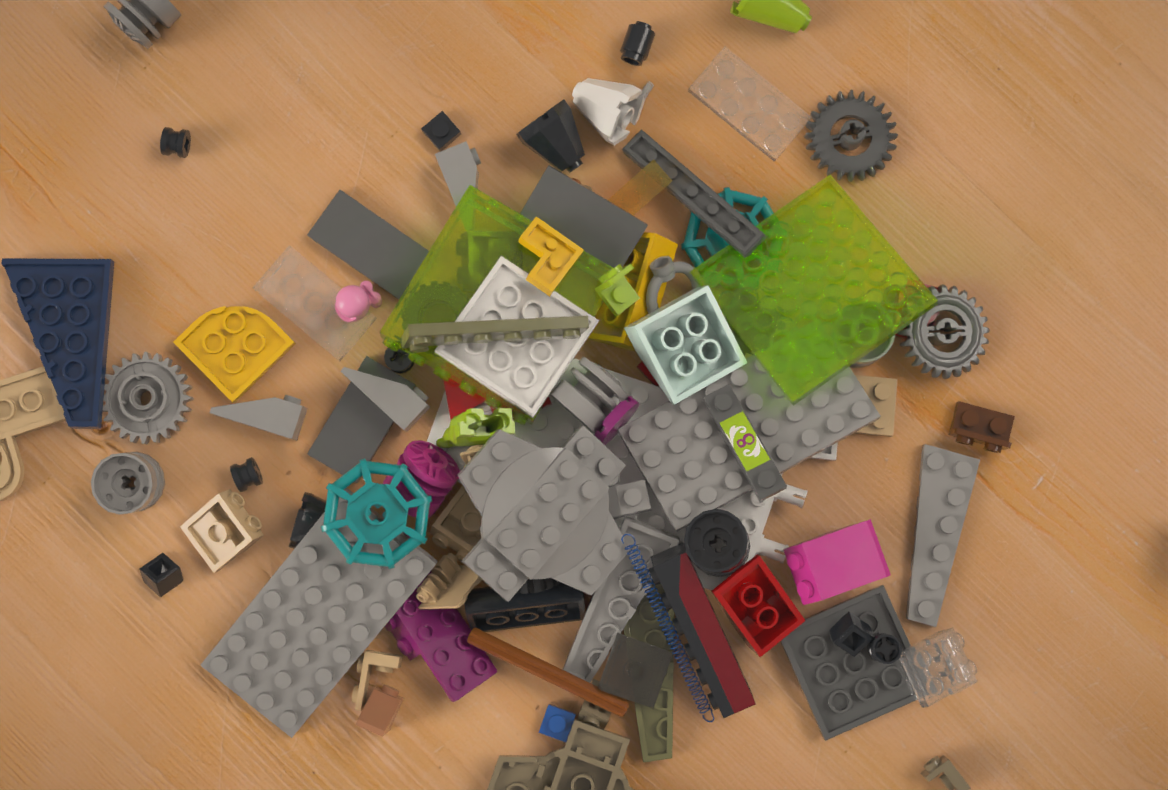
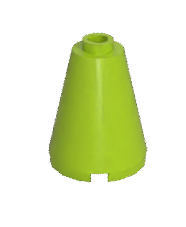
M740 0L739 4L734 1L730 10L731 14L737 17L792 33H797L799 30L804 31L812 19V16L809 15L810 8L802 0Z

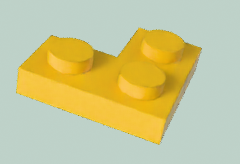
M537 216L518 240L520 244L540 257V260L530 271L526 280L549 297L584 251V249Z

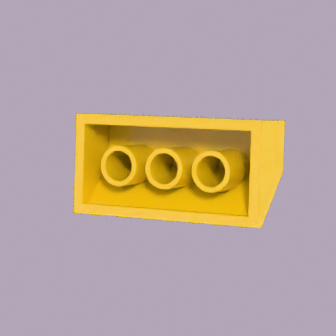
M644 232L623 266L625 267L631 263L634 267L624 277L639 295L640 299L615 317L597 293L591 316L598 319L599 322L588 339L621 349L635 351L624 327L648 315L646 292L654 276L650 269V264L662 256H670L673 261L678 246L677 243L657 233ZM605 267L603 274H605L610 269ZM667 282L662 283L657 296L658 308H660Z

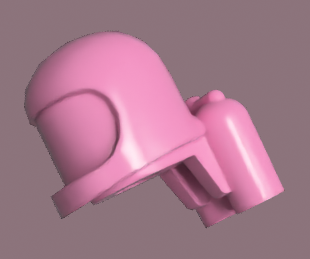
M363 281L360 287L348 285L337 293L335 310L343 321L348 323L356 322L368 313L370 306L374 308L381 306V295L378 292H374L372 283L369 281Z

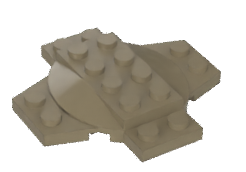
M574 719L565 747L556 749L546 756L499 755L487 790H634L629 786L626 775L621 769L630 738Z

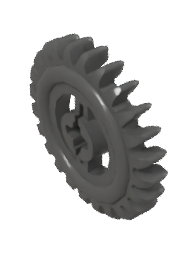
M853 90L849 91L847 99L839 91L836 102L828 95L826 98L827 106L819 102L817 108L820 113L815 111L810 113L811 118L815 122L808 121L806 123V127L813 131L804 135L805 139L812 141L806 146V149L815 150L810 159H820L817 168L828 167L827 176H830L835 171L839 181L844 174L847 175L849 182L854 180L855 175L861 181H864L865 172L874 177L876 175L874 167L883 170L885 164L882 160L890 161L892 159V155L886 151H894L897 148L895 144L889 142L898 137L897 133L889 132L895 128L897 123L886 122L891 117L892 112L881 113L885 103H881L876 107L873 106L875 96H872L866 102L864 91L860 93L858 99H855ZM853 117L862 121L860 122L855 119L846 121L838 134L830 136L832 126L843 118ZM850 130L852 134H857V137L853 139L852 135L847 136L846 134ZM871 137L868 149L857 156L841 154L834 148L835 146H840L844 150L852 151L857 149L864 139Z
M944 284L938 287V291L934 286H930L927 288L928 294L924 291L917 293L920 300L916 298L909 300L914 309L904 308L902 310L909 318L898 321L900 324L907 326V329L897 333L898 335L907 336V340L900 343V346H910L911 349L904 357L916 356L912 366H919L923 363L921 373H928L932 369L931 377L937 378L941 372L943 379L950 378L952 373L954 377H960L962 370L970 372L971 364H979L977 354L985 355V350L981 345L989 344V340L983 337V334L990 332L989 328L983 327V323L988 321V318L980 317L979 314L983 311V307L975 308L976 298L972 297L967 300L968 294L966 290L961 291L958 295L956 286H951L949 291ZM943 310L956 315L961 321L962 326H959L951 318L933 321L928 327L927 323L932 315ZM937 330H944V332L961 330V332L940 334V332L929 333ZM959 336H963L959 347L952 352H941L932 346V344L936 346L955 342Z

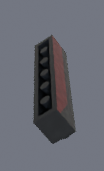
M684 543L651 556L653 567L649 568L651 577L655 585L661 583L665 591L660 594L667 611L673 609L677 617L672 619L679 636L685 634L688 643L684 644L686 652L691 661L696 659L700 668L696 669L702 686L708 684L711 693L707 695L713 709H720L723 718H726L756 705L752 691L690 557L686 553Z

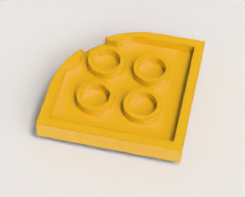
M223 306L206 312L173 341L232 403H236L296 344L267 315L245 306Z

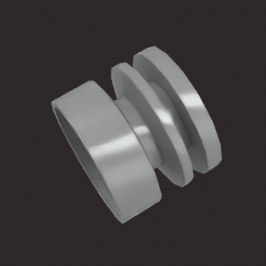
M117 0L122 6L119 10L109 1L103 6L117 27L132 41L143 45L147 49L153 45L144 35L147 31L156 39L161 37L154 26L157 21L163 26L170 28L181 16V13L169 0Z
M582 357L578 362L587 371L586 374L583 375L573 367L571 373L578 383L573 386L569 382L562 380L550 395L583 425L595 433V431H600L604 427L602 424L606 415L601 410L604 405L613 410L617 405L611 400V397L614 395L619 400L624 401L628 395L624 392L620 382L605 368Z
M140 452L112 454L106 457L94 469L91 479L92 494L97 503L108 512L119 515L143 511L153 506L162 496L165 486L164 472L159 463L151 456ZM129 477L136 478L134 481L136 487H129L128 484L131 482Z

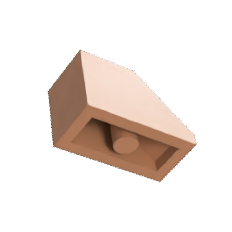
M383 685L382 688H374L355 725L382 737L391 730L404 699L398 696L399 690L388 685Z

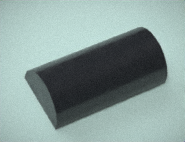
M564 583L537 593H516L509 602L504 600L490 586L473 588L465 602V613L470 629L478 628L484 632L583 620L586 613L584 593Z

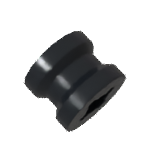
M165 127L160 139L161 154L166 156L177 154L180 158H186L191 145L190 131L185 129L174 131L171 127Z
M394 343L386 349L384 360L392 371L402 374L412 369L415 363V356L410 351V348L402 349V343Z
M253 457L246 459L244 464H233L230 466L232 478L240 492L246 491L248 486L253 484L256 486L263 484L260 469Z

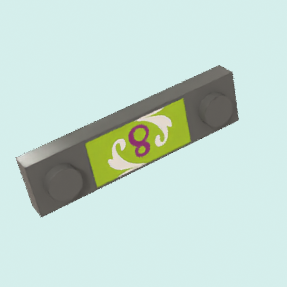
M728 384L704 396L703 402L759 502L787 488L785 481L731 386Z

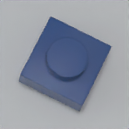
M548 704L539 733L566 742L576 713Z

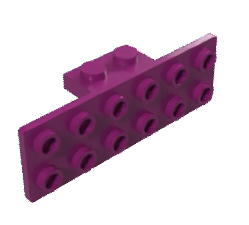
M417 587L384 627L393 634L397 640L398 649L410 661L421 654L451 702H456L496 674L497 669L484 650L467 642L471 629L457 608L419 609L418 607L422 602L416 597L418 594Z

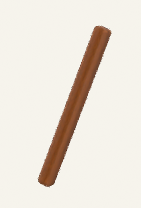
M473 628L468 636L467 642L619 717H624L628 710V701L478 628Z

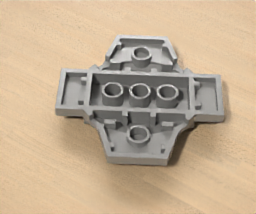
M580 425L562 447L540 448L502 430H497L458 474L474 506L482 516L480 526L482 538L465 556L462 562L507 602L511 600L528 579L552 578L592 595L626 556L627 552L630 551V549L625 550V547L628 545L624 537V544L622 543V534L609 512L608 490L610 489L608 486L626 465L584 425Z

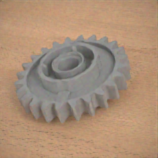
M144 352L142 359L138 354L133 353L131 362L126 358H121L123 366L119 367L113 364L112 367L115 374H105L109 383L104 386L106 394H104L103 401L106 404L103 406V412H108V415L103 420L105 422H113L110 428L111 431L116 432L121 429L120 438L125 439L130 435V442L136 443L140 438L142 444H148L150 437L153 442L160 443V435L167 439L171 438L170 429L179 432L180 429L177 423L179 421L187 422L183 413L192 411L191 408L186 406V402L194 400L193 397L186 395V392L192 389L191 385L184 384L188 375H179L182 367L179 365L171 367L173 360L170 358H166L162 362V355L158 353L154 355L153 359L148 352ZM150 391L151 401L143 406L141 396L144 392Z

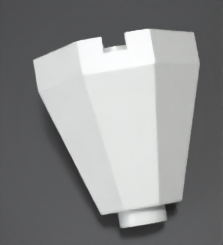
M591 78L578 82L572 92L574 97L573 103L604 140L614 146L627 138L630 131L625 129L630 122L635 126L645 102V97L641 95L643 94L642 90L633 85Z

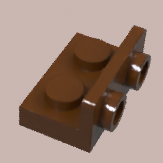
M958 401L949 436L956 437L955 442L973 446V442L983 444L984 450L1001 453V450L1011 448L1012 443L1009 442L1015 416Z

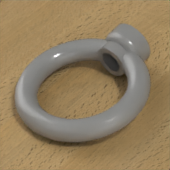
M662 256L655 259L650 264V269L654 276L646 292L648 314L658 309L657 296L662 283L672 280L675 277V273H683L690 279L693 290L703 286L699 272L686 262H673L670 256Z

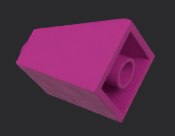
M871 519L827 532L783 549L803 605L825 600L891 575Z

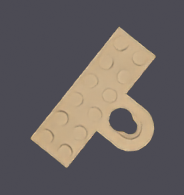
M44 366L0 380V453L2 455L0 465V501L12 497L20 489L24 480V465L15 437L66 421L63 408L57 400L56 391L51 379L47 376Z

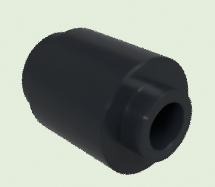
M637 21L635 24L628 26L620 50L622 53L621 59L624 62L635 66H642L643 61L647 60L655 37V32L651 30L652 27L649 24Z

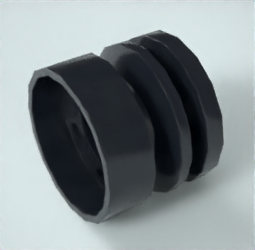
M720 509L703 511L694 517L686 528L684 538L686 553L694 565L705 574L715 577L729 576L741 568L747 561L751 547L748 533L739 518L729 511ZM717 538H721L723 543L727 544L721 547V552H717L711 546V544L717 542Z

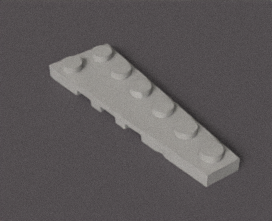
M924 444L922 447L919 474L920 486L916 506L917 518L916 526L914 527L915 539L911 559L906 619L933 627L937 626L980 459Z
M625 516L620 527L622 536L624 534H631L635 538V545H638V550H640L648 570L653 567L651 556L678 545L680 537L627 516ZM630 535L624 536L628 546L635 543ZM633 546L632 548H630V551L636 549L637 547ZM635 551L630 555L626 554L593 593L562 670L589 683L594 678L609 654L611 647L614 646L623 628L635 613L642 598L647 594L645 590L652 586L651 584L647 588H642L643 585L651 583V579L645 583H640L641 580L649 578L650 575L647 574L641 579L638 578L639 575L647 573V570L636 574V571L645 568V565L634 569V566L643 564V560L636 564H631L632 561L641 559V556L638 555L634 559H629L632 555L638 554L639 551Z

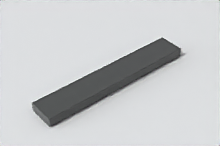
M642 129L622 149L627 157L743 257L747 258L766 238L763 232Z

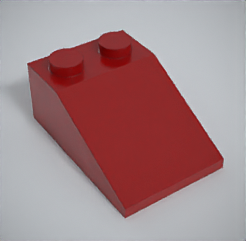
M758 554L711 591L735 630L746 645L759 657H762L806 621Z

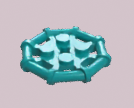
M725 187L718 195L732 207L733 202L753 207L750 213H739L763 232L766 237L765 239H772L768 257L761 254L763 242L747 258L743 257L709 226L705 239H696L702 220L692 212L681 249L685 250L704 284L709 282L745 291L747 287L778 271L777 265L784 237L787 236V229H783L765 196L758 197ZM759 212L768 224L769 230L763 231L755 218ZM703 247L707 249L713 259L709 267L697 249ZM755 260L762 265L744 276V266ZM718 265L727 269L732 268L735 269V277L716 273L715 271Z
M365 458L360 459V463L332 484L328 483L326 487L328 492L324 522L321 530L326 532L347 559L346 563L350 565L358 563L384 566L392 569L395 568L394 565L415 548L422 543H426L428 514L432 498L425 493L411 475L407 465L403 463L402 465L372 462L366 461ZM371 474L394 477L390 484H379L372 482ZM363 477L365 485L355 493L350 495L344 490L358 478ZM400 481H402L415 499L406 502L396 489ZM340 497L348 501L346 519L336 520ZM372 506H375L377 509L382 506L385 509V512L382 514L383 521L379 522L377 519L370 520V508ZM417 507L415 529L406 526L408 508ZM347 525L357 537L358 541L353 547L340 532L339 528ZM403 532L410 537L395 550H391L389 542ZM364 543L382 545L383 554L361 552Z

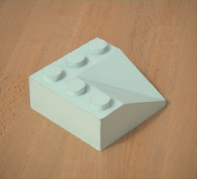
M708 285L697 287L624 327L636 353L672 405L677 404L747 364Z

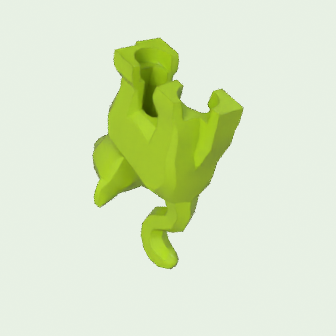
M497 408L491 415H484L483 409H467L466 412H462L460 415L452 418L443 437L436 441V445L440 448L484 445L497 430L515 434V421L512 419V409Z

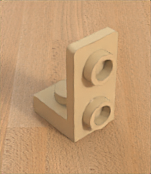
M367 650L364 656H359L357 673L361 674L360 683L354 686L352 702L356 703L355 710L362 711L366 704L372 665H376V671L393 673V668L398 669L401 667L403 655Z

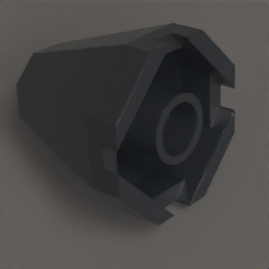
M564 99L516 134L522 144L560 172L567 169L570 173L583 164L580 158L585 153L571 108Z

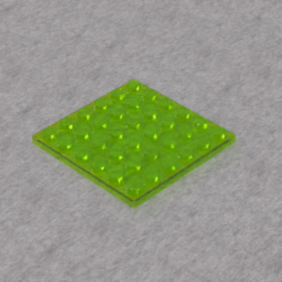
M828 175L756 225L765 234L766 238L747 258L743 257L731 245H727L690 271L699 287L709 286L726 321L793 406L938 304L936 297L831 175Z

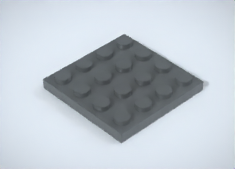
M884 585L875 587L806 618L804 623L780 641L825 741L932 693ZM849 611L869 624L873 635L886 633L896 637L902 646V653L896 662L883 664L874 660L869 655L868 645H866L853 657L833 643L830 629Z

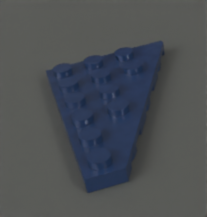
M2 258L1 264L7 272L11 282L10 286L16 294L21 313L33 335L35 347L40 352V359L47 376L52 381L57 394V400L63 408L68 427L72 429H101L115 262L112 259Z

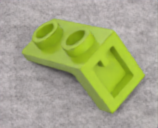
M631 263L625 267L618 264L598 278L601 284L594 288L615 317L640 299L639 295L624 277L634 269Z

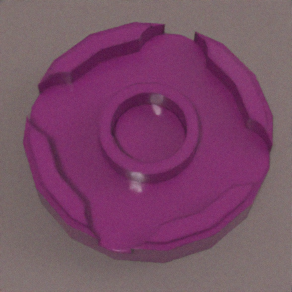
M628 396L627 399L621 401L603 420L602 425L605 428L602 433L597 430L594 436L604 445L610 442L618 434V429L626 425L639 407V402L632 396Z

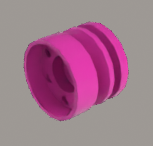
M422 440L412 441L406 446L396 465H402V463L407 465L408 471L428 496H431L432 502H430L428 518H430L443 503L445 496L452 490V486L459 480L458 474L460 470L454 459L440 447ZM386 476L383 484H390L394 476ZM400 481L396 489L406 502L415 499L402 481ZM417 507L408 508L407 514L416 517Z

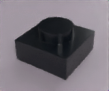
M443 111L421 128L422 132L440 152L461 135V131Z

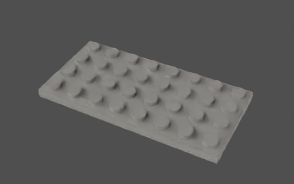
M820 319L746 359L747 364L677 404L672 405L668 401L618 429L619 436L675 532L687 527L692 519L703 511L719 509L753 490L703 402L704 396L728 384L731 386L780 474L877 421L881 417L844 357L835 346Z
M348 488L344 489L350 495L353 494V492L350 491ZM340 497L336 520L346 519L348 501ZM372 507L370 508L371 515L369 518L371 521L377 519L381 522L384 520L383 516ZM324 512L201 663V666L292 738L437 564L438 561L420 546L394 565L395 568L392 569L384 566L358 563L350 565L346 563L347 559L326 532L321 530L324 522ZM347 525L339 528L340 532L353 547L358 541L357 537ZM404 533L399 534L389 542L391 550H395L409 537ZM364 543L361 552L383 554L382 545Z

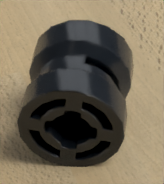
M878 633L874 635V639L868 644V652L874 660L883 664H891L900 658L902 646L896 637L886 633Z

